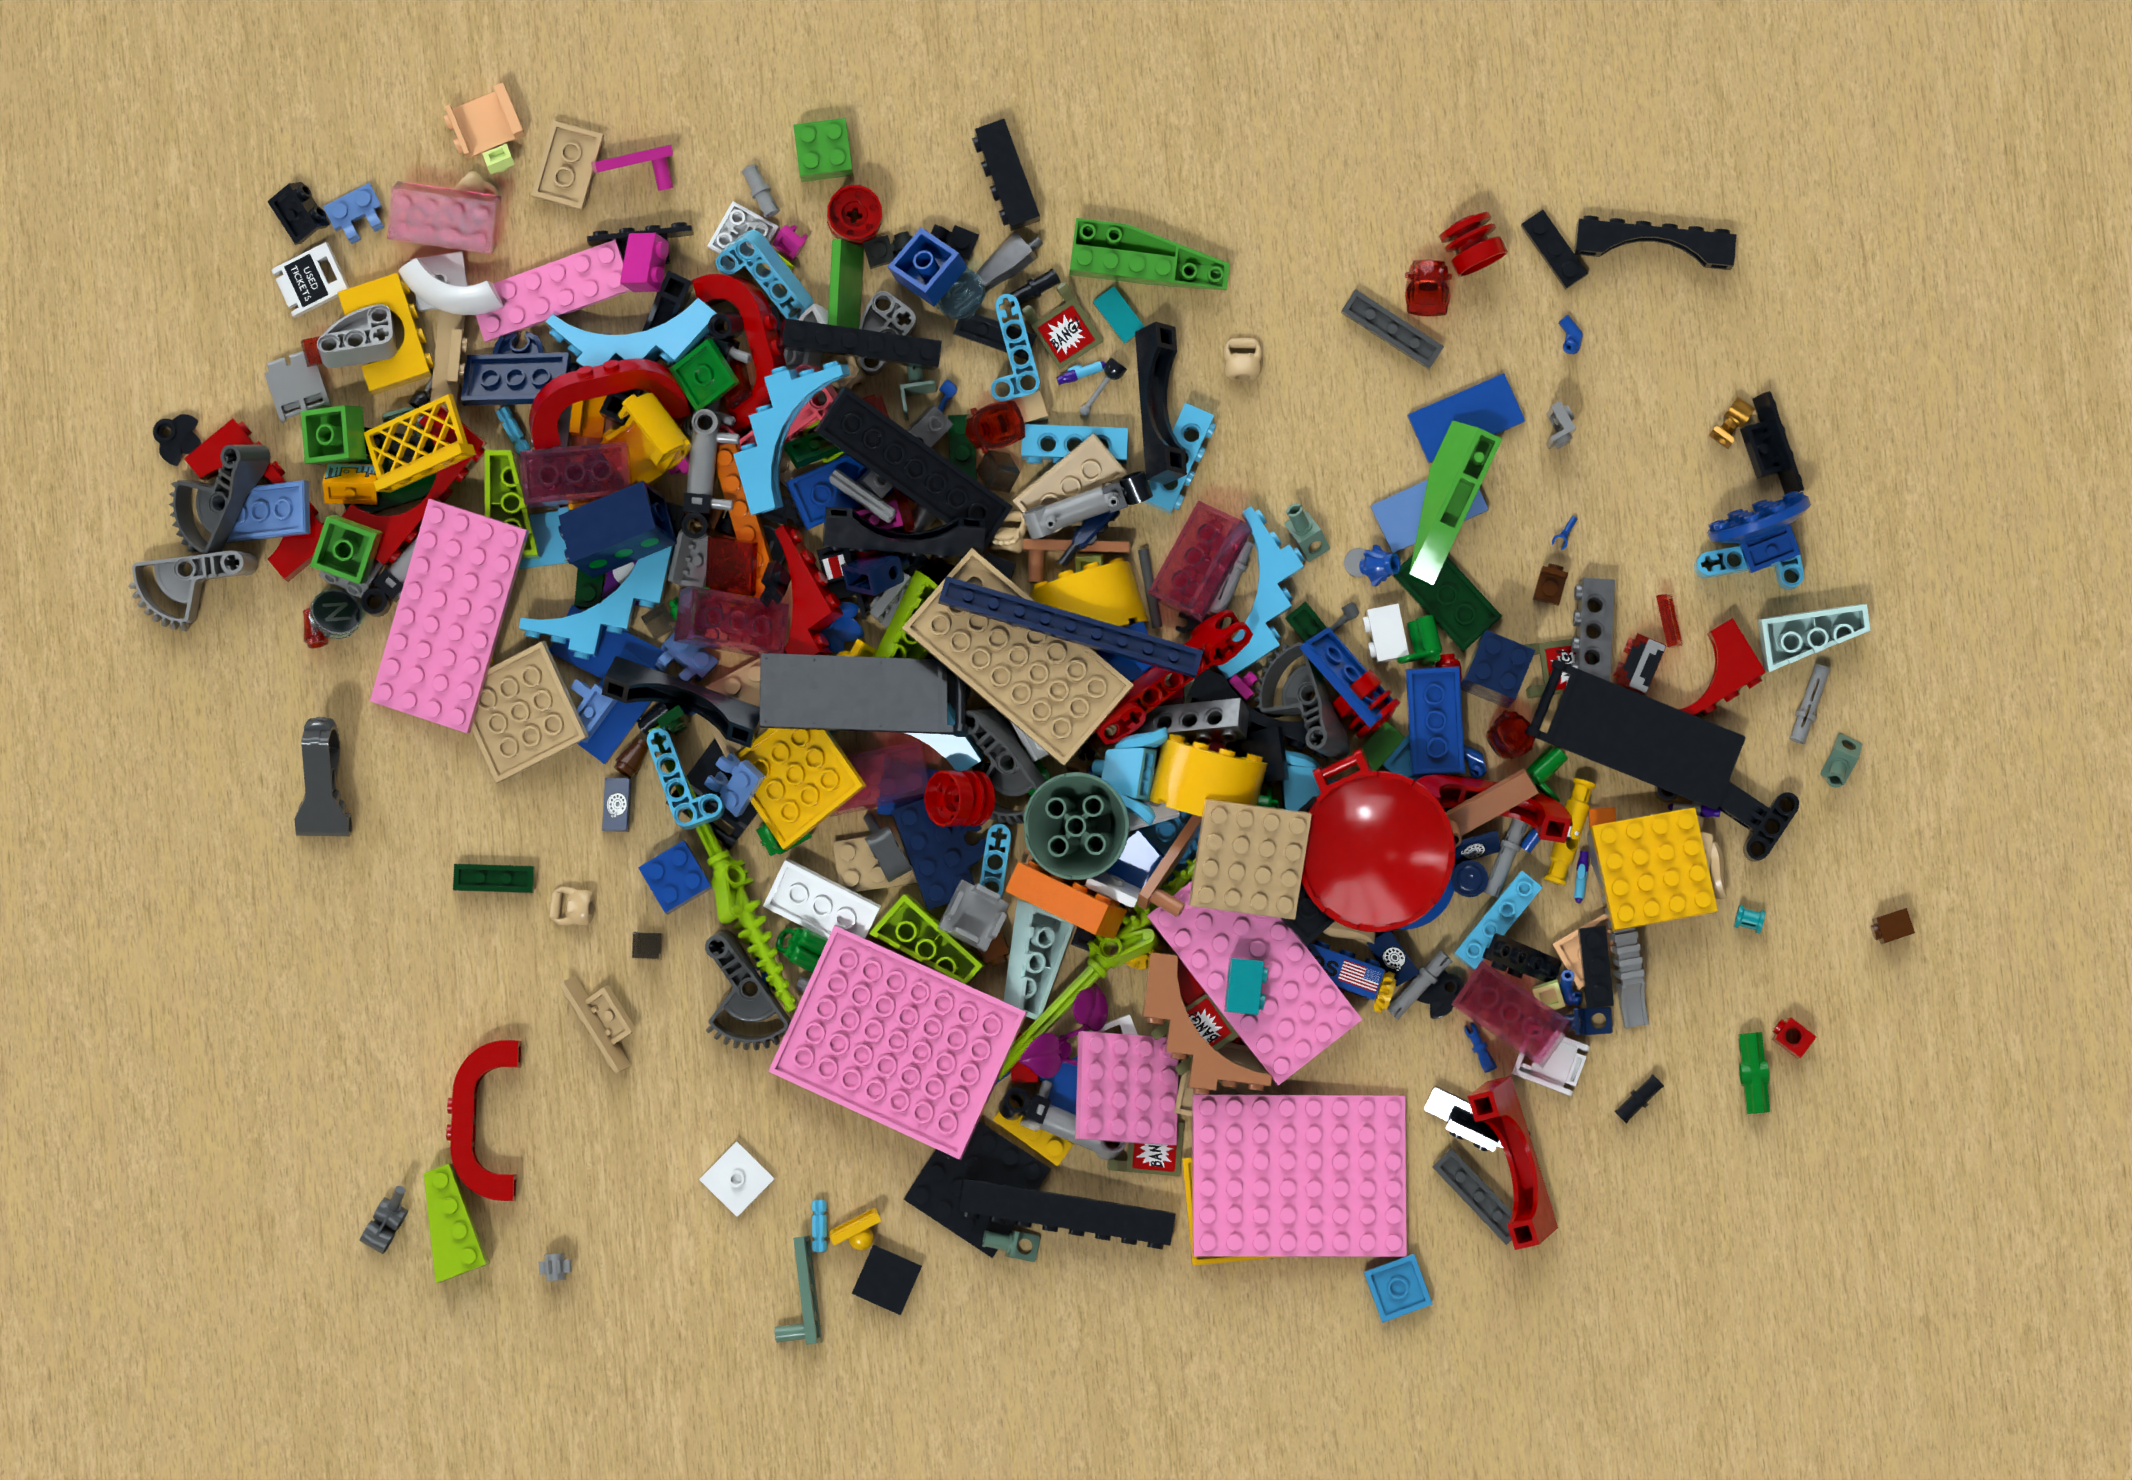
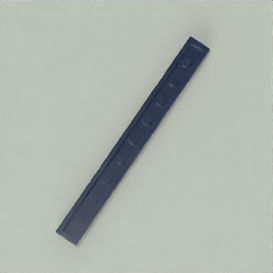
M948 576L945 578L938 604L1196 678L1203 650Z

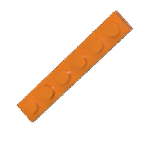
M724 444L717 447L715 466L725 499L733 501V509L729 511L754 599L759 601L765 590L761 580L768 562L773 561L760 515H751L733 455L734 453L741 452L739 444Z

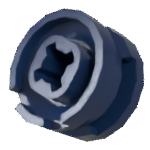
M1472 860L1461 861L1456 864L1451 876L1454 891L1465 897H1475L1481 894L1486 889L1489 880L1484 866Z

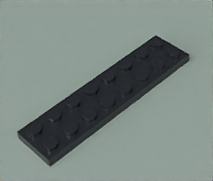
M842 387L814 430L818 435L944 524L957 517L984 519L986 530L983 550H986L1013 508L1008 502L846 387Z

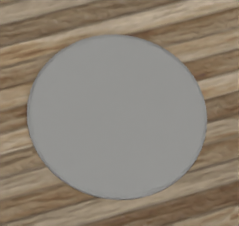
M1352 549L1345 556L1344 566L1350 575L1355 577L1365 576L1359 568L1361 559L1365 558V549Z

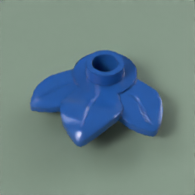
M840 602L841 605L839 607L843 615L831 623L828 628L820 631L829 642L828 648L831 652L839 653L844 650L845 642L856 641L864 637L863 629L853 619L859 610V606L854 603Z

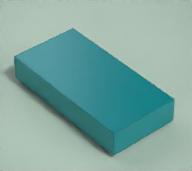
M1114 286L1093 301L1095 307L1124 345L1135 337L1136 331L1145 327Z

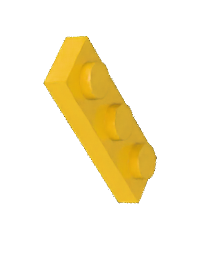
M1009 1099L1012 1107L1020 1108L1019 1105ZM1000 1111L993 1119L996 1123L1056 1166H1059L1073 1146L1069 1141L1044 1130L1038 1129L1036 1132L1020 1125L1022 1116L1017 1120H1008L1001 1115Z

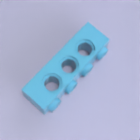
M1184 404L1173 433L1179 444L1185 449V455L1188 458L1186 464L1187 475L1176 480L1178 485L1173 490H1167L1163 487V484L1150 481L1149 485L1153 497L1143 501V503L1168 514H1172L1174 509H1180L1185 497L1181 494L1184 485L1190 486L1195 475V471L1191 470L1194 462L1201 461L1206 450L1202 444L1206 437L1211 438L1217 425L1213 423V414L1190 404ZM1187 430H1195L1199 438L1195 442H1188L1184 438V433Z
M1022 424L1021 459H1027L1026 463L1042 464V460H1053L1055 465L1071 452L1067 448L1070 441L1077 440L1082 443L1091 434L1095 433L1101 441L1107 443L1108 450L1120 464L1127 463L1128 428ZM1046 439H1051L1055 442L1056 447L1052 451L1047 452L1041 448V443Z
M1519 872L1453 955L1472 971L1476 970L1484 960L1482 958L1484 951L1490 947L1494 934L1504 935L1543 887L1525 872Z

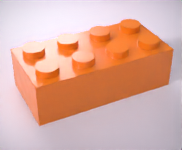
M1031 860L1028 861V864L1017 863L1005 890L1094 935L1111 939L1115 938L1127 912L1126 909L1119 906L1120 902L1087 888L1085 884L1076 883V880L1057 877Z

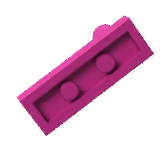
M671 145L591 162L593 173L651 161L658 191L674 188L667 161L668 156H673Z

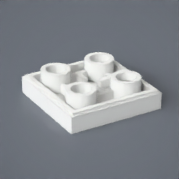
M733 201L707 247L720 254L727 245L750 230L759 231L771 243L779 226ZM746 242L749 248L754 249L751 243ZM727 256L729 260L735 263L732 257Z

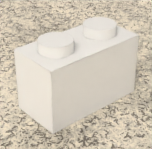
M1399 604L1368 609L1366 611L1367 617H1362L1365 633L1370 632L1372 642L1368 643L1370 658H1375L1376 664L1395 661L1400 657L1409 655Z

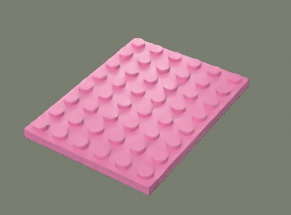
M834 925L768 1072L962 1160L1028 1012Z
M1192 1095L1193 1256L1407 1257L1405 1096Z

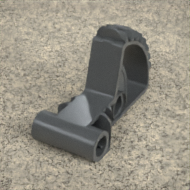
M225 446L220 455L223 466L219 468V475L216 477L214 485L196 480H178L171 483L175 490L169 494L173 497V502L168 505L174 508V512L170 516L176 519L172 526L179 528L176 535L183 537L181 544L189 545L188 551L192 553L201 552L203 554L223 551L246 497L262 478L268 467L271 456L266 446ZM192 488L198 489L196 495L198 517L202 525L212 534L208 543L200 535L192 517Z
M1297 643L1291 647L1287 644H1282L1283 652L1274 651L1276 658L1274 660L1267 659L1270 666L1262 668L1265 673L1264 677H1258V680L1262 683L1261 686L1255 688L1260 694L1253 698L1255 702L1259 703L1254 709L1261 714L1273 718L1302 714L1304 727L1307 729L1305 738L1307 746L1334 760L1340 761L1346 758L1350 752V743L1346 731L1332 705L1323 674L1299 648L1303 643ZM1303 655L1306 664L1297 668L1288 677L1283 687L1282 706L1273 707L1274 693L1281 675L1294 660ZM1315 692L1314 698L1310 700L1312 693Z
M993 706L966 711L968 735L971 734L976 744L982 748L983 753L990 759L991 765L986 775L990 778L996 791L1007 796H1020L1028 793L1033 788L1037 790L1047 781L1018 743L1010 721ZM1011 757L1014 760V767L1010 763ZM995 802L990 819H998L999 823L1008 822L1011 825L1016 823L1023 824L1025 810H1011Z
M310 718L304 725L301 740L305 794L294 819L296 836L350 837L352 830L351 813H345L346 804L340 799L341 793L336 790V776L340 755L337 725L331 718Z
M729 930L717 931L706 941L705 951L715 960L732 985V991L709 1019L710 1026L706 1031L710 1033L714 1029L718 1032L714 1036L716 1040L722 1035L726 1036L723 1042L725 1045H728L731 1039H733V1048L736 1049L739 1047L740 1042H744V1050L750 1048V1043H753L754 1050H759L760 1042L763 1043L765 1049H768L770 1047L769 1039L775 1045L780 1044L778 1035L788 1029L791 1022L790 1017L756 971L735 935ZM722 941L724 946L719 947L717 942ZM752 981L757 985L758 991L756 994H749L746 991V982ZM725 1009L738 1020L759 1022L777 1013L785 1026L763 1036H744L725 1028L717 1021V1017Z

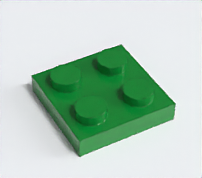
M712 338L706 339L669 369L696 412L708 408L740 383Z

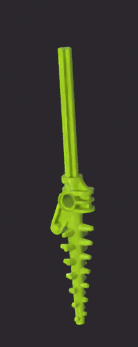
M658 725L655 728L650 729L648 732L650 733V731H652L653 729L661 728V726ZM658 736L657 742L654 744L658 745L662 754L667 753L663 746V741L667 739ZM667 760L664 762L668 773L675 769V761ZM688 781L691 793L693 795V798L695 799L697 797ZM675 785L681 797L684 794V786ZM687 810L692 820L693 812L691 810ZM709 823L696 827L710 857L706 861L709 867H712L714 870L711 884L715 892L719 921L722 924L728 925L738 918L739 921L733 928L735 930L744 929L738 933V937L744 938L742 940L743 944H752V946L747 948V951L752 953V958L759 957L760 961L756 965L761 967L760 971L762 973L767 972L766 981L770 982L769 985L771 987H775V995L779 1001L783 1002L785 1011L789 1013L797 1009L795 997L790 994L788 989L789 980L784 979L781 973L784 969L783 964L777 963L774 957L778 953L777 947L770 948L767 942L772 937V932H763L761 925L767 918L765 915L756 916L754 912L761 904V901H749L744 888L754 883L753 878H748L747 876L749 870H744L743 868L746 864L744 859L737 861L730 856L728 850H722Z
M1188 859L1186 861L1188 866L1181 873L1175 869L1172 872L1175 879L1168 884L1165 882L1162 886L1163 891L1173 896L1191 882L1196 859L1193 861ZM1136 902L1133 908L1138 914L1136 916L1132 915L1131 918L1127 915L1124 916L1122 922L1125 924V927L1116 934L1114 939L1095 935L1096 939L1093 942L1090 940L1087 943L1090 954L1086 963L1089 966L1014 1042L998 1077L999 1080L1019 1061L1030 1043L1039 1035L1046 1033L1073 1005L1076 996L1081 990L1091 987L1099 977L1104 979L1108 975L1107 971L1110 968L1114 969L1115 967L1122 966L1126 962L1158 947L1159 938L1151 930L1152 923L1147 918V915L1158 906L1151 903L1147 910H1144L1137 906ZM1117 947V953L1109 956L1110 950Z

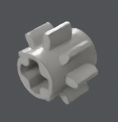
M564 1253L544 1254L545 1261L539 1262V1275L546 1274V1281L566 1280V1273L572 1272L571 1260H565Z

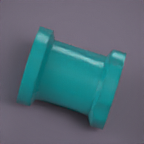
M1739 905L1734 927L1738 928L1741 926L1753 929L1756 933L1760 934L1766 911L1761 910L1757 912L1745 909L1744 905Z

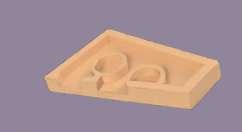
M1604 913L1580 928L1606 926L1608 953L1610 955L1615 942L1610 939V933H1613L1612 929L1608 928L1607 921H1610V917ZM1578 929L1552 943V946L1565 969L1571 970L1574 973V984L1580 990L1584 983Z

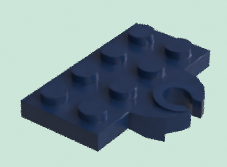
M526 331L524 336L527 344L521 349H515L519 343L517 332L510 333L505 337L500 336L495 343L493 354L467 355L461 402L463 406L532 404L537 394L547 383L560 375L570 372L571 356L569 352L546 353L539 337L531 332Z
M924 799L891 810L927 911L948 904L960 880L975 885L969 867L977 863L984 854L986 838L980 839L976 845L971 846L965 842L964 836L968 831H980L982 829L981 826L959 825L956 827H942L936 825L928 816Z

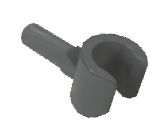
M1354 602L1341 608L1345 616L1341 617L1330 627L1333 632L1338 630L1347 621L1358 616L1359 610Z

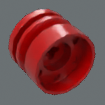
M848 185L840 188L831 197L827 206V224L831 233L837 239L846 240L854 245L863 244L862 242L871 240L880 228L882 206L879 198L871 189L862 185ZM853 211H857L858 216L862 218L857 219L856 223H852L851 217L847 216V214L852 215Z
M1489 212L1467 216L1452 224L1439 235L1442 243L1450 242L1445 246L1446 252L1457 250L1460 252L1451 260L1458 277L1477 272L1500 260L1508 253L1501 237L1497 236L1489 239L1487 237L1496 229L1495 224L1485 225L1491 220Z
M1371 669L1357 679L1350 688L1361 700L1365 696L1374 700L1369 704L1368 708L1371 711L1377 706L1381 710L1379 713L1383 716L1377 723L1369 728L1341 695L1332 703L1337 715L1341 719L1351 713L1355 716L1348 726L1351 730L1359 723L1363 725L1356 733L1359 739L1378 730L1393 716L1397 706L1401 703L1397 698L1388 705L1383 701L1392 694L1390 690L1385 691L1374 699L1373 692L1379 688L1382 681Z
M942 770L934 773L925 788L924 801L928 816L936 825L942 827H956L959 825L980 826L985 824L990 819L995 805L994 786L990 778L984 772L977 770Z

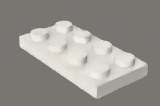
M786 858L763 907L826 939L829 938L834 925L866 939L881 905Z

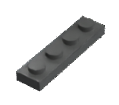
M1358 290L1354 291L1341 311L1343 315L1428 370L1444 348L1443 345Z
M1450 1149L1432 1168L1500 1240L1507 1245L1512 1240L1507 1226L1512 1217V1211L1456 1152Z

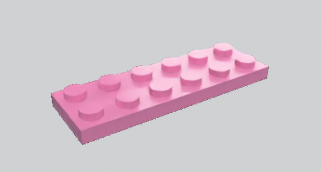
M612 240L493 283L504 307L493 312L476 315L484 342L488 343L499 339L500 336L505 337L510 333L519 332L544 323L552 314L556 317H561L630 292L631 290L620 284L624 260L618 242Z

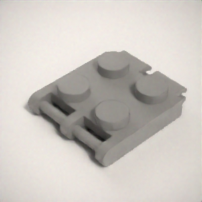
M307 350L289 355L292 363L290 365H287L284 357L267 363L269 372L264 374L281 423L287 422L286 419L301 414V411L332 406L317 360L314 356L310 357Z

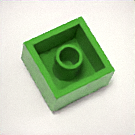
M846 118L793 125L801 182L854 176Z
M342 405L301 411L305 464L326 465L328 463L367 459L363 433L365 432L363 407Z
M337 515L326 516L310 567L357 584L366 583L383 532Z

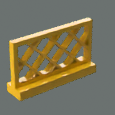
M447 394L363 432L378 479L373 481L378 492L391 493L476 455L473 445L467 443L453 394ZM445 403L449 410L446 420L437 416L440 406ZM421 414L429 416L424 430L415 426ZM435 420L444 424L439 437L430 433ZM401 423L408 426L403 439L394 435L397 426ZM449 427L455 430L458 440L451 444L444 441ZM413 430L422 434L417 447L409 443ZM379 433L386 436L382 449L376 446L373 437ZM428 437L437 441L431 453L423 450ZM392 439L401 443L396 457L388 453ZM407 447L415 451L413 459L409 463L402 460ZM385 457L394 460L391 470L387 473H384L382 466Z

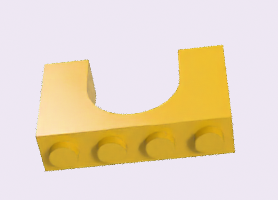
M398 273L337 292L345 316L368 306L383 304L390 309L391 314L400 318L405 331L404 341L395 356L387 360L361 366L369 392L372 395L432 376L431 368H434V362L430 352L425 353L423 343H426L427 340L422 327L417 328L415 319L419 318L415 304L409 303L407 294L411 293L410 288Z

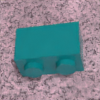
M1229 958L1224 1012L1259 1015V1010L1264 1009L1265 994H1261V985L1266 983L1268 968L1263 967L1264 961Z

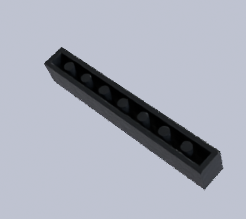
M968 1178L962 1179L958 1210L962 1211L963 1217L979 1219L980 1214L990 1216L989 1221L1005 1223L1006 1219L1016 1220L1017 1226L1031 1228L1032 1223L1043 1225L1042 1230L1058 1232V1227L1069 1229L1068 1234L1084 1236L1085 1232L1095 1233L1096 1239L1110 1241L1111 1236L1120 1237L1121 1243L1137 1245V1240L1148 1242L1147 1247L1163 1249L1164 1245H1171L1176 1216L1175 1213Z

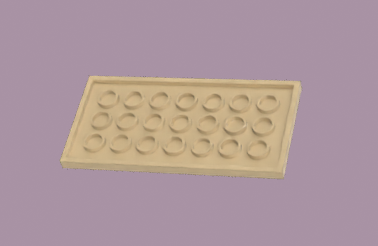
M973 548L948 574V577L1034 601ZM944 579L906 622L902 630L1062 766H1065L1134 685L1089 647L938 604Z

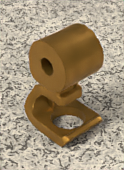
M1737 397L1724 415L1726 421L1721 427L1715 426L1708 436L1728 449L1735 440L1732 433L1737 427L1743 428L1755 408L1740 397Z

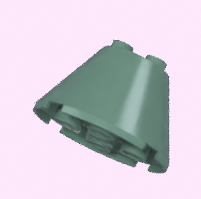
M1065 773L1043 783L1031 796L1023 818L1024 839L1032 857L1049 873L1069 880L1088 879L1107 871L1122 855L1129 836V816L1121 796L1109 783L1088 773Z

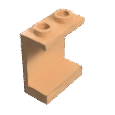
M504 83L493 86L495 92L453 109L450 104L445 106L448 113L443 116L448 129H454L457 138L453 139L458 153L464 152L467 159L526 136Z

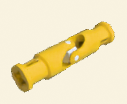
M1579 778L1573 779L1574 787L1572 794L1565 804V808L1571 816L1567 838H1570L1567 844L1566 842H1554L1550 854V867L1547 875H1544L1545 881L1561 886H1566L1565 878L1569 865L1573 864L1581 832L1590 808L1588 805L1592 789H1595L1596 786L1592 782Z

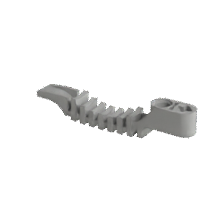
M1589 829L1587 841L1591 864L1599 885L1603 889L1591 829ZM1604 894L1601 896L1602 902L1606 903V898ZM1604 908L1605 914L1609 916L1608 908ZM1607 921L1608 928L1612 929L1611 921ZM1635 928L1610 933V939L1615 942V945L1612 946V952L1617 954V957L1613 958V963L1619 969H1613L1614 976L1621 980V982L1616 983L1625 1029L1649 1025L1645 1004L1646 984L1643 980L1645 973L1641 967L1643 960L1639 954L1641 948L1640 944L1637 943V938L1639 937L1638 931Z

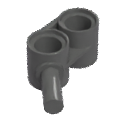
M866 814L863 819L871 833L865 840L874 857L878 859L877 862L888 882L911 871L912 868L902 850L898 848L899 845L889 826L880 828L873 814Z
M403 1186L395 1188L391 1200L386 1197L383 1198L373 1215L375 1220L370 1221L360 1238V1242L381 1254H384L395 1236V1232L399 1229L408 1213V1210L401 1206V1201L406 1192Z

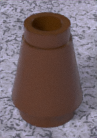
M636 738L615 760L617 763L614 768L628 778H632L634 774L637 775L649 748L648 744L642 739Z

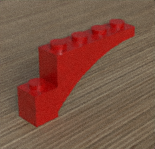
M781 525L774 531L782 545L788 563L793 596L788 644L783 648L787 654L831 655L832 653L828 648L829 642L820 631L843 615L839 607L841 605L840 600L834 593H831L827 586L828 579L818 570L815 564V556L803 543L802 533L795 527Z

